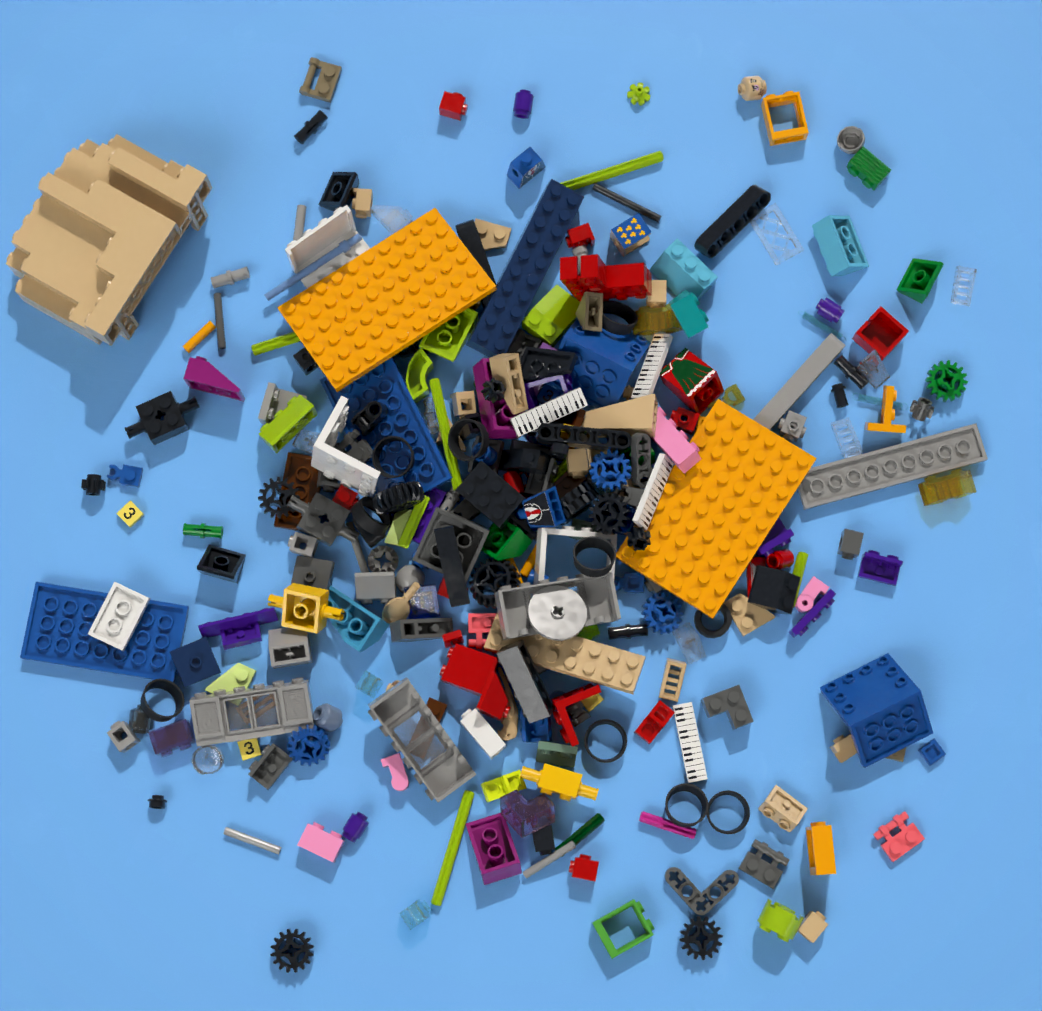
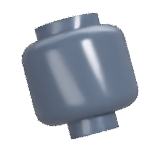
M328 703L318 706L313 713L315 725L327 732H333L342 725L341 710Z

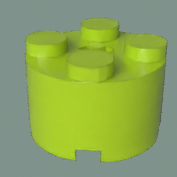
M768 899L757 920L760 925L759 928L768 933L771 930L776 932L777 937L785 942H789L790 939L793 940L804 917L800 915L797 918L795 911L776 901L773 905L771 904V899Z

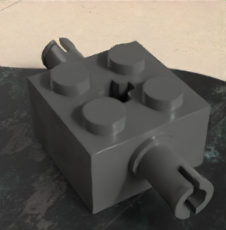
M317 492L308 504L292 495L286 505L301 513L302 518L296 527L297 529L317 538L329 547L334 542L336 536L340 535L355 543L360 534L345 525V520L350 513L348 509ZM325 515L328 522L321 524L319 516Z

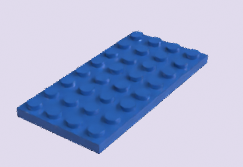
M393 357L336 392L326 377L320 379L333 409L341 396L348 399L349 413L344 428L346 434L357 429L360 432L357 440L366 439L372 450H374V447L381 439L388 436H398L406 440L414 451L415 460L411 470L404 476L397 478H387L380 474L375 494L389 487L412 481L419 482L425 494L452 479L448 466L415 400H413ZM371 401L384 403L388 408L387 416L370 434L363 436L361 434L362 431L356 424L353 425L351 423L352 418ZM379 405L374 409L375 415L380 412ZM400 441L388 443L381 450L379 457L380 465L390 475L402 474L408 468L411 461L409 447ZM371 458L366 465L374 468Z
M42 582L35 583L20 658L152 680L166 679L175 683L177 670L169 652L182 647L189 606L150 600L125 650L122 651L88 635L108 593Z

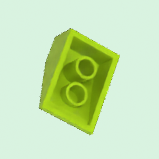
M555 285L522 320V328L533 337L539 338L544 343L554 347L576 321L577 316L575 313L580 302L559 285Z
M469 308L424 336L419 347L454 362L478 321V312Z

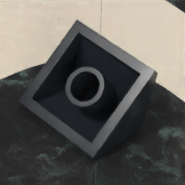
M333 172L318 205L331 211L346 205L349 207L354 197L353 188H358L359 185L358 174L356 172Z
M209 545L197 565V570L201 574L238 584L246 555Z

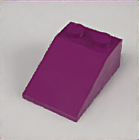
M200 356L189 358L183 378L189 388L235 400H245L241 390L210 364L206 358Z
M503 812L466 823L484 885L522 873L520 860Z

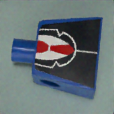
M529 147L510 163L507 177L520 189L546 166L539 155Z
M556 486L523 500V507L518 510L519 517L527 519L530 527H556L566 522Z

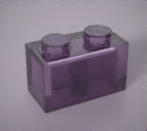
M187 719L148 732L155 755H161L162 757L172 755L173 750L179 748L180 751L192 747L191 744L196 743L189 720Z

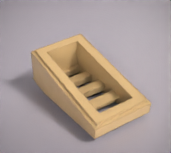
M667 658L659 698L678 702L687 665L686 662ZM670 665L680 667V671L670 669ZM668 674L679 675L678 679L668 677ZM666 682L677 683V687L667 685ZM665 689L675 691V694L666 693L664 691Z

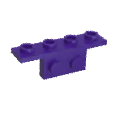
M272 607L244 613L235 617H227L214 622H207L198 625L202 638L221 635L223 648L227 650L262 641L260 625L279 620L275 608Z

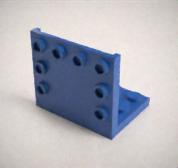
M577 318L564 335L558 351L577 354L578 359L570 374L573 381L572 389L581 388L587 404L595 408H601L619 403L632 373L649 349L651 342L644 336L633 332L627 335H616L603 328L602 332L583 330ZM559 379L548 382V384L563 391Z
M889 653L820 687L823 696L849 727L860 763L864 768L933 734L921 690Z

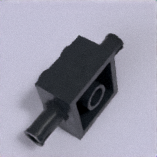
M169 391L135 406L141 418L140 422L125 427V431L129 439L146 432L151 442L156 445L189 430L184 414L200 408L195 396L179 404L173 393Z

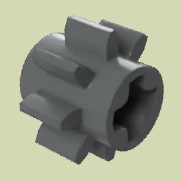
M922 397L918 401L913 400L910 406V412H913L912 417L919 421H925L926 417L931 419L934 412V407L931 406L932 402Z

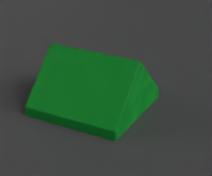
M913 258L896 290L922 304L944 264L937 261Z

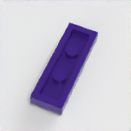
M438 488L424 494L430 498V501L412 541L418 544L422 540L436 507L440 508L446 498V492Z
M832 589L828 590L788 633L793 637L797 635L802 636L809 629L806 625L810 621L814 623L822 615L820 611L824 607L828 609L834 603L833 597L836 593Z

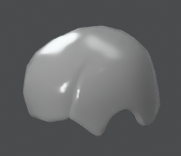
M854 126L842 129L837 137L839 149L847 154L857 153L865 144L863 131Z
M413 564L405 565L397 572L396 586L400 592L406 593L414 582L420 585L416 593L423 588L425 575L418 566Z

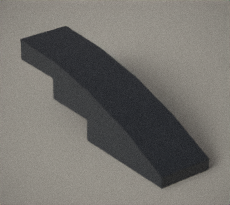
M451 525L434 529L450 605L455 607L470 604L454 527Z

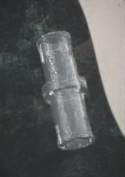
M427 397L423 401L425 409L424 419L427 421L431 434H436L440 429L432 397Z

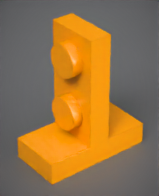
M883 386L880 423L865 422L864 430L906 433V425L891 424V420L894 421L895 409H892L893 401H896L897 390H894V386Z

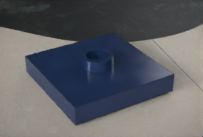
M207 637L169 652L184 688L221 673Z

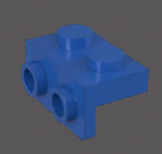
M521 707L519 715L522 721L520 729L522 741L527 743L552 741L551 716L529 724L527 718L523 716Z

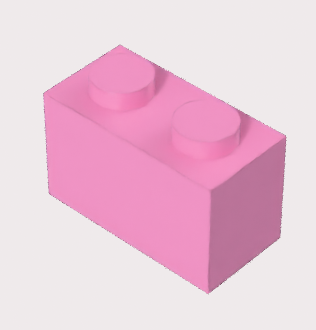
M316 822L313 825L307 824L297 845L335 863L345 842L341 839L342 835L335 831H331V833L323 831L324 826Z

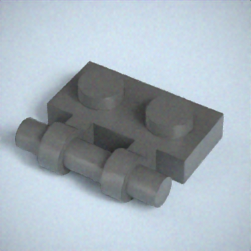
M354 429L352 432H348L340 443H336L334 448L366 464L372 458L373 450L366 439L357 440L360 432ZM350 444L352 449L347 452L345 448Z
M755 839L751 846L757 849L756 854L748 851L738 869L774 889L783 871L776 868L778 863L787 866L790 859L783 856L782 852H776L768 847L767 843H761ZM763 854L773 858L771 864L761 859Z

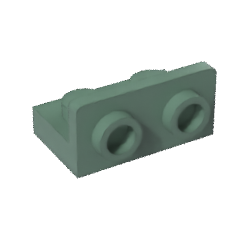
M539 741L536 761L574 767L578 747Z

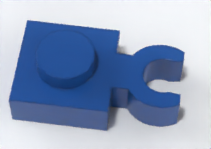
M123 464L121 470L116 465H109V468L116 470V473L114 475H107V478L110 480L120 478V484L139 488L143 468Z
M624 573V578L622 579L619 576H614V580L619 582L615 586L616 591L624 588L625 593H644V576L642 574Z

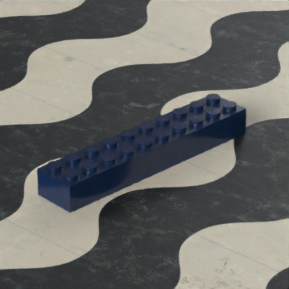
M553 179L549 181L496 284L497 290L492 292L466 343L467 346L489 358L507 352L584 196Z

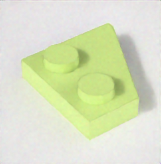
M238 662L207 686L205 691L214 694L215 690L225 689L226 692L233 691V688L245 686V689H248L257 671ZM243 698L228 701L240 706Z

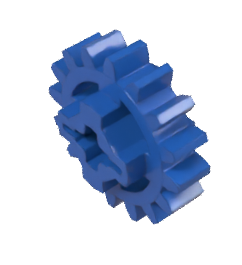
M608 449L607 454L601 451L600 458L594 457L596 463H590L591 468H593L589 470L590 475H593L591 477L592 482H596L597 488L603 486V491L610 488L611 492H614V487L621 490V484L627 485L626 479H631V474L628 473L632 471L631 466H628L630 464L629 459L625 460L624 453L619 456L618 450L614 454H611L610 449ZM621 465L623 466V473H622V474H621V472L619 471V470L621 469ZM599 467H600L601 470H602V472L600 473V476L598 475V469H599Z
M661 592L659 595L655 593L652 597L646 599L647 603L642 605L646 609L641 612V615L646 616L642 621L649 623L647 629L653 627V633L659 630L660 635H663L665 632L670 634L683 621L679 618L684 615V612L679 611L682 605L676 604L677 598L671 599L672 594L665 597L664 592ZM664 622H671L669 625H663Z
M307 724L305 729L299 726V732L292 731V737H288L287 750L289 751V757H293L294 762L300 760L301 766L305 762L308 763V766H311V762L319 764L318 759L325 760V754H329L330 741H328V734H324L323 729L317 731L316 725L310 729Z

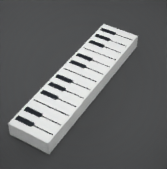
M654 334L631 399L653 394L673 339L671 334Z
M577 388L511 418L510 421L517 437H520L537 429L543 423L553 422L588 406L581 388Z
M659 453L632 519L638 527L641 528L643 526L646 531L674 465L666 454Z
M692 702L673 705L687 782L707 780Z

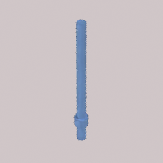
M358 233L347 241L343 240L339 243L338 247L264 294L268 301L342 252L346 253L349 251L350 247L362 240V237Z

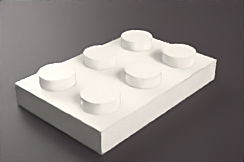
M114 582L88 635L124 651L150 598Z

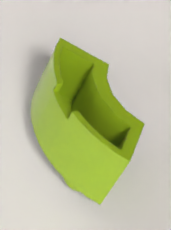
M422 348L411 358L406 373L407 388L416 404L430 394L426 380L428 374L434 368L433 362Z

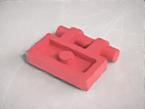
M468 613V633H476V639H469V647H476V649L484 647L487 639H482V633L490 632L496 613Z
M905 811L900 815L896 814L892 817V821L885 826L881 825L878 831L873 834L877 841L882 837L885 838L886 842L880 846L892 862L925 839L914 823L908 826L904 824V821L909 818ZM898 826L900 832L892 837L890 831Z

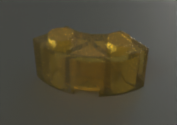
M669 304L660 308L643 306L635 311L638 316V322L633 328V335H654L657 332L669 334L683 330Z
M962 468L951 471L950 475L938 478L935 475L924 478L925 482L918 484L924 506L943 503L949 499H958L977 492L971 471H962Z

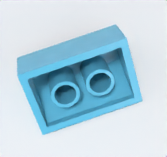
M829 215L812 225L814 237L819 243L820 252L826 261L827 270L831 276H844L869 267L850 216Z
M678 238L664 250L649 270L659 280H667L666 287L676 296L687 290L689 293L695 294L698 300L716 283L718 277Z

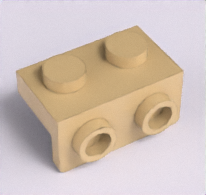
M851 733L846 737L843 734L833 740L834 744L830 746V749L840 763H843L857 753Z

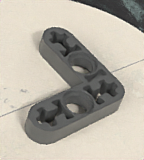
M637 432L632 436L631 479L635 487L645 489L653 470L651 468L650 437L647 434ZM640 456L644 457V462L642 465L638 464V459Z
M676 867L667 869L664 875L666 882L690 909L698 915L708 913L739 882V876L735 871L726 870L705 890L700 892L685 874ZM670 871L673 873L677 871V878L680 881L683 878L686 880L678 889L675 887L678 883L675 880H669ZM726 874H733L734 883H727L725 887L728 889L724 891L723 887L717 882L720 880L723 883L726 880ZM685 885H689L693 889V893L689 897H685L682 894L681 890ZM712 887L720 889L721 894L718 898L710 896V889ZM706 893L708 899L713 901V903L710 905L707 902L704 905V911H697L696 902H703L706 899L703 895Z

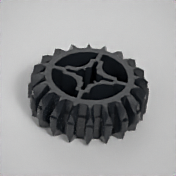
M412 481L378 492L372 500L376 512L379 515H386L414 507V505L422 502L425 496L421 484L417 481Z
M493 558L492 561L487 559L486 564L480 562L481 567L479 569L474 568L476 573L470 574L473 580L469 581L471 586L470 592L473 594V598L480 605H484L488 609L490 606L493 609L497 608L495 595H485L484 592H493L495 594L502 586L511 585V588H516L521 584L519 580L520 574L510 561L505 559L497 561ZM496 571H504L506 573L496 574Z

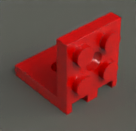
M589 683L551 699L555 707L553 712L555 721L563 728L560 730L563 741L569 743L572 747L578 745L579 742L565 707L601 693V689L596 683Z

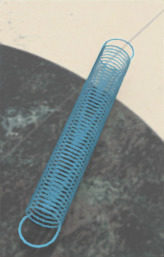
M804 312L802 317H805L803 319H806V321L811 320L808 322L818 325L816 327L825 330L824 332L835 334L838 339L843 337V334L837 333L839 331L830 328L831 326L824 325L825 323Z
M858 397L856 401L873 400L868 403L878 405L876 403H882V398ZM893 401V407H903L902 403Z

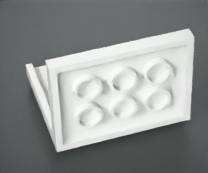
M348 205L337 208L331 217L322 219L317 227L308 229L297 241L293 240L287 245L285 252L295 274L338 247L339 243L343 240L347 241L358 234L352 211ZM362 238L361 241L350 247L349 251L346 253L342 252L300 281L307 289L369 250L370 247Z
M341 396L313 446L311 466L324 472L323 475L327 478H335L341 481L340 484L345 487H352L358 490L357 492L360 495L373 497L381 472L334 448L338 432L342 433L349 413L348 399Z

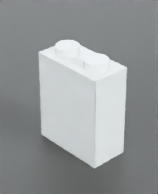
M476 708L474 710L468 709L461 715V724L491 760L506 748L504 741Z

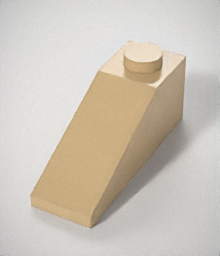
M502 353L490 357L492 377L495 380L502 381L504 388H506V391L502 394L505 396L504 399L512 414L528 410L519 353Z

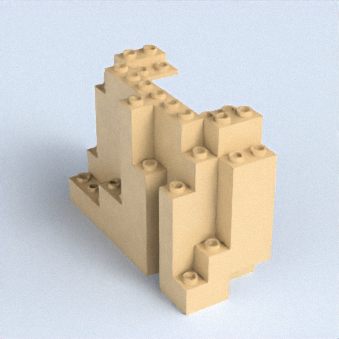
M116 134L114 139H110L107 145L102 143L99 146L87 139L85 143L80 145L78 150L72 148L70 152L66 153L64 162L61 167L55 170L54 175L48 172L46 176L41 178L38 189L42 196L34 202L32 211L23 219V225L13 234L11 242L16 248L14 252L8 255L6 262L10 270L21 278L15 286V292L24 302L100 345L103 341L110 346L113 345L118 335L128 340L132 337L139 326L132 313L189 224L197 231L202 227L208 217L203 202L212 190L211 183L203 172L188 164L183 167L172 160L167 163Z

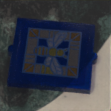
M419 584L420 588L412 596V599L409 600L410 612L408 619L440 617L436 584ZM405 587V588H404V593H406V591H407L410 587Z

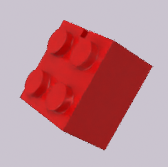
M880 306L868 321L859 328L852 339L876 361L881 363L904 339L909 330Z

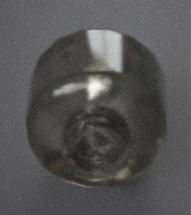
M137 704V708L130 710L129 727L133 729L134 733L146 734L154 728L155 720H152L143 712L141 704Z

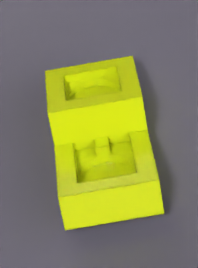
M517 770L482 783L481 787L487 803L526 789L524 779L520 778L521 771Z

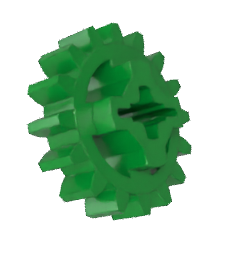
M947 360L945 364L940 361L938 366L934 364L931 367L932 370L927 372L929 377L925 381L930 384L926 386V389H932L930 395L936 394V400L943 397V402H946L948 398L950 401H953L955 396L959 398L962 395L961 392L966 390L964 385L968 381L964 380V378L967 376V373L962 374L963 367L958 369L956 362L950 365V360ZM939 372V378L935 380V375ZM958 382V387L956 390H954V384Z

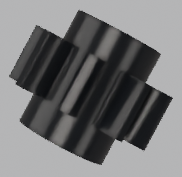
M492 378L490 381L487 380L482 384L484 389L481 393H483L485 400L492 401L494 404L497 400L500 401L505 397L502 393L506 391V388H504L502 381Z
M88 474L86 479H82L81 488L86 490V495L99 496L101 491H105L106 482L101 480V475Z
M643 526L641 528L633 527L631 533H627L628 546H633L634 551H644L647 545H651L650 532H645Z

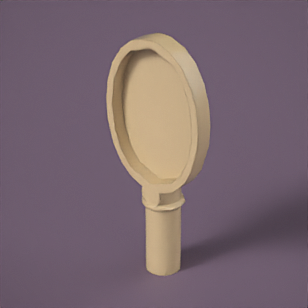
M414 582L404 593L403 597H396L387 602L382 611L384 621L390 624L408 617L410 612L409 600L412 599V596L420 588L419 583Z

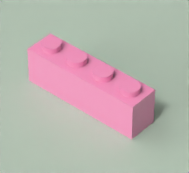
M659 406L655 437L650 438L683 473H686L702 459L698 454L700 449L694 442L689 443L687 441L689 439L682 430L678 431L676 429L678 426L671 418L669 420L665 418L666 413Z

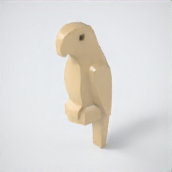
M498 667L505 686L506 695L510 702L509 707H511L508 718H504L503 722H501L503 728L501 731L498 730V735L502 740L510 741L516 738L518 733V708L501 667Z

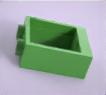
M632 899L592 922L612 959L654 935L652 930L655 928L650 919L645 920L642 914L645 910L640 901L635 902ZM632 907L646 933L615 949L602 923Z

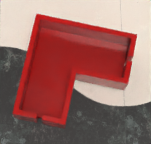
M598 254L581 256V276H579L578 257H560V280L580 302L584 292L602 293L603 301H609V299L613 298L627 300L628 297L644 299L646 296L652 295V274L644 263L606 266Z

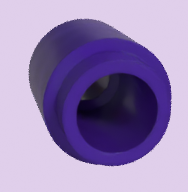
M520 90V92L515 94L513 107L515 117L521 119L529 118L534 98L530 91Z
M827 297L825 300L821 299L816 306L817 314L831 323L832 321L837 323L845 311L841 309L842 306Z
M357 812V814L352 813L343 827L342 835L355 843L357 839H360L369 822L366 821L368 817L360 812Z

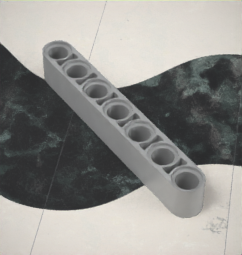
M831 333L753 420L771 430L846 345Z

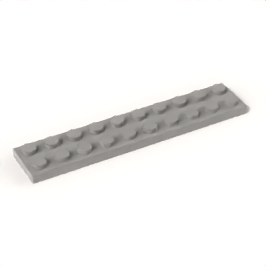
M972 424L812 467L798 487V492L803 509L806 510L984 462L988 458L977 424Z

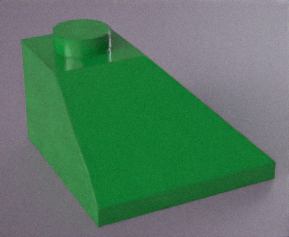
M509 522L502 530L493 523L489 528V534L481 551L497 561L519 557L527 550L532 540L520 528Z

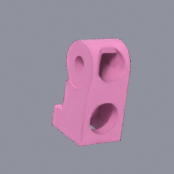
M813 576L798 596L795 604L796 609L801 613L808 612L813 607V601L819 593L824 595L830 587Z
M400 753L380 759L384 768L389 766L392 775V787L397 791L406 790L409 786V779Z

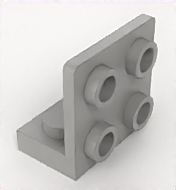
M268 382L258 416L260 423L272 422L274 415L279 410H284L288 406L287 403L290 399L301 394L278 389L276 384Z

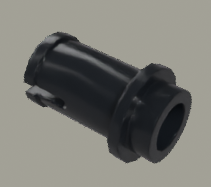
M843 383L832 385L831 392L834 394L837 408L849 405L844 391L846 387L843 386Z

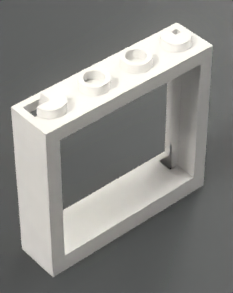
M562 526V529H555V527L538 528L534 585L538 584V581L544 580L547 534L583 538L590 536L607 539L614 546L615 551L617 534L609 535L608 533L606 535L602 534V531L593 532V528H581V531H577L572 526ZM608 555L606 566H608L611 563ZM615 561L611 570L608 572H612L613 579L615 576Z

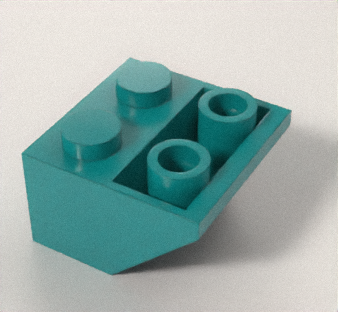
M684 290L669 302L673 313L688 338L708 328L706 322L709 319L705 312L698 308L700 303L695 294Z

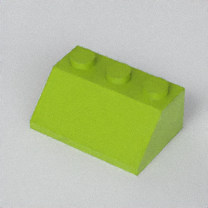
M301 395L290 399L287 403L288 406L284 410H279L274 415V420L264 424L260 429V438L276 454L318 415L314 405Z

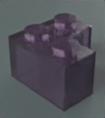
M517 789L500 797L501 815L521 838L555 822V805L544 793L529 801Z

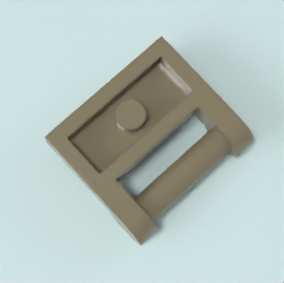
M311 57L308 63L310 66L299 93L331 103L342 67ZM316 68H319L321 72L315 90L310 89Z

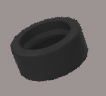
M725 604L719 609L724 616V624L715 631L708 630L703 626L701 621L703 613L697 609L694 615V624L701 635L707 638H717L728 631L732 616Z

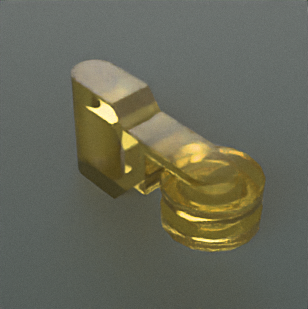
M734 384L726 388L722 401L729 406L735 407L744 402L745 398L738 386ZM732 391L735 398L737 399L736 401H732L729 399V392ZM717 400L707 406L708 409L712 408Z

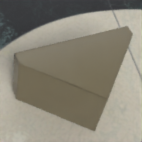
M584 292L575 313L583 330L602 332V293Z

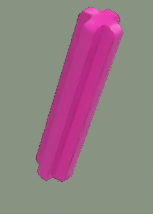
M644 811L641 812L639 818L640 822L694 839L697 830L695 828L680 827L668 819Z

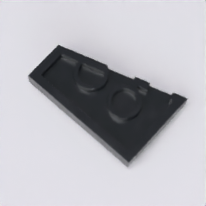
M526 346L520 360L523 381L571 374L578 356L573 352Z

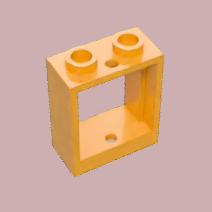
M787 91L782 95L770 94L763 98L761 108L770 146L807 139L809 132L800 92ZM793 104L799 128L774 132L769 108Z
M825 821L810 823L811 827H806L810 875L836 874L831 825H826Z

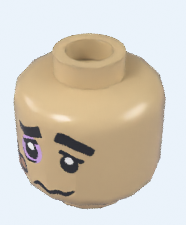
M760 76L744 77L738 85V93L745 101L760 100L767 90L766 82Z

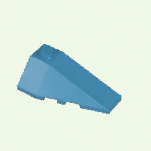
M330 585L328 606L344 609V613H341L344 614L342 621L330 619L334 628L338 630L344 642L359 652L378 642L390 624Z

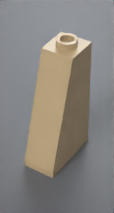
M650 394L586 411L581 427L625 431L631 437L637 432L645 433L649 437H655L658 412L656 395Z

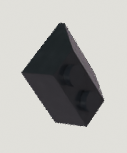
M757 565L748 603L776 614H791L801 577L786 571Z

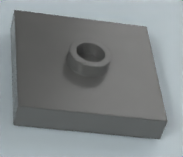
M297 555L291 584L297 583L329 590L335 562Z

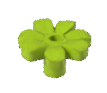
M638 83L637 87L635 84L630 86L631 91L627 92V98L631 99L633 105H636L638 102L641 106L644 105L645 101L650 100V95L648 94L650 89L648 86L643 88V83Z

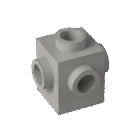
M789 410L785 419L781 418L778 425V429H781L779 435L789 442H797L798 438H803L806 427H804L807 417Z

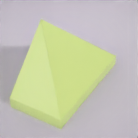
M411 509L394 513L384 543L399 546L398 541L411 515Z

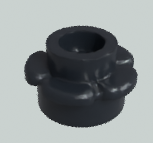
M152 795V799H148L149 808L165 809L167 800H164V796Z

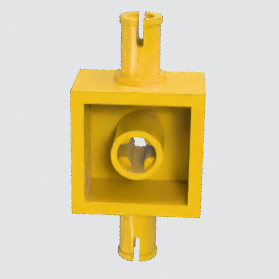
M292 583L284 589L283 597L270 594L268 597V601H271L268 602V606L282 608L281 626L317 634L326 627L327 618L342 621L344 618V614H341L344 613V609L328 606L329 590Z
M544 763L543 770L540 771L523 766L520 778L536 782L537 788L541 789L540 793L549 796L552 793L559 794V799L569 802L571 798L575 799L578 795L595 801L599 790L598 788L582 784V774Z

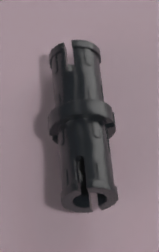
M319 110L309 121L304 123L305 126L294 135V138L300 144H303L312 134L317 132V128L328 117Z
M843 355L834 362V365L845 374V377L853 381L860 390L869 382L857 370L858 367L853 366Z
M647 623L608 627L609 640L648 636Z

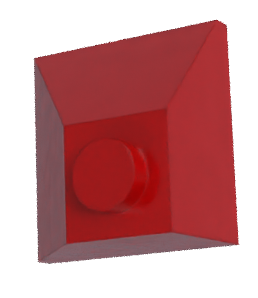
M491 671L476 708L480 713L503 722L504 718H508L511 712L510 702L500 678L496 672Z

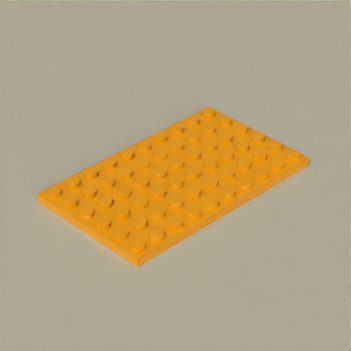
M433 208L277 308L333 388L338 392L496 291L497 288L438 210Z
M719 399L689 442H694L700 449L698 454L702 459L686 473H683L676 465L671 469L647 529L651 535V545H647L644 551H634L633 546H628L627 536L616 552V559L714 619L817 459Z

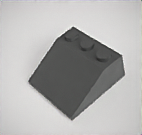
M436 507L412 560L443 574L434 529L453 525L465 581L467 582L490 529Z

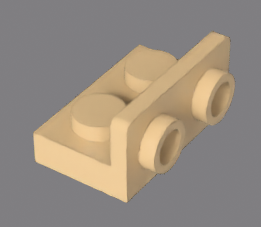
M775 785L758 809L764 816L776 822L780 828L791 832L798 825L808 808Z

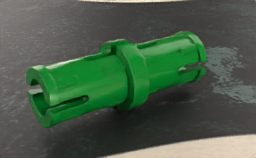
M184 523L183 535L200 536V538H222L223 526H208L206 523H201V525Z

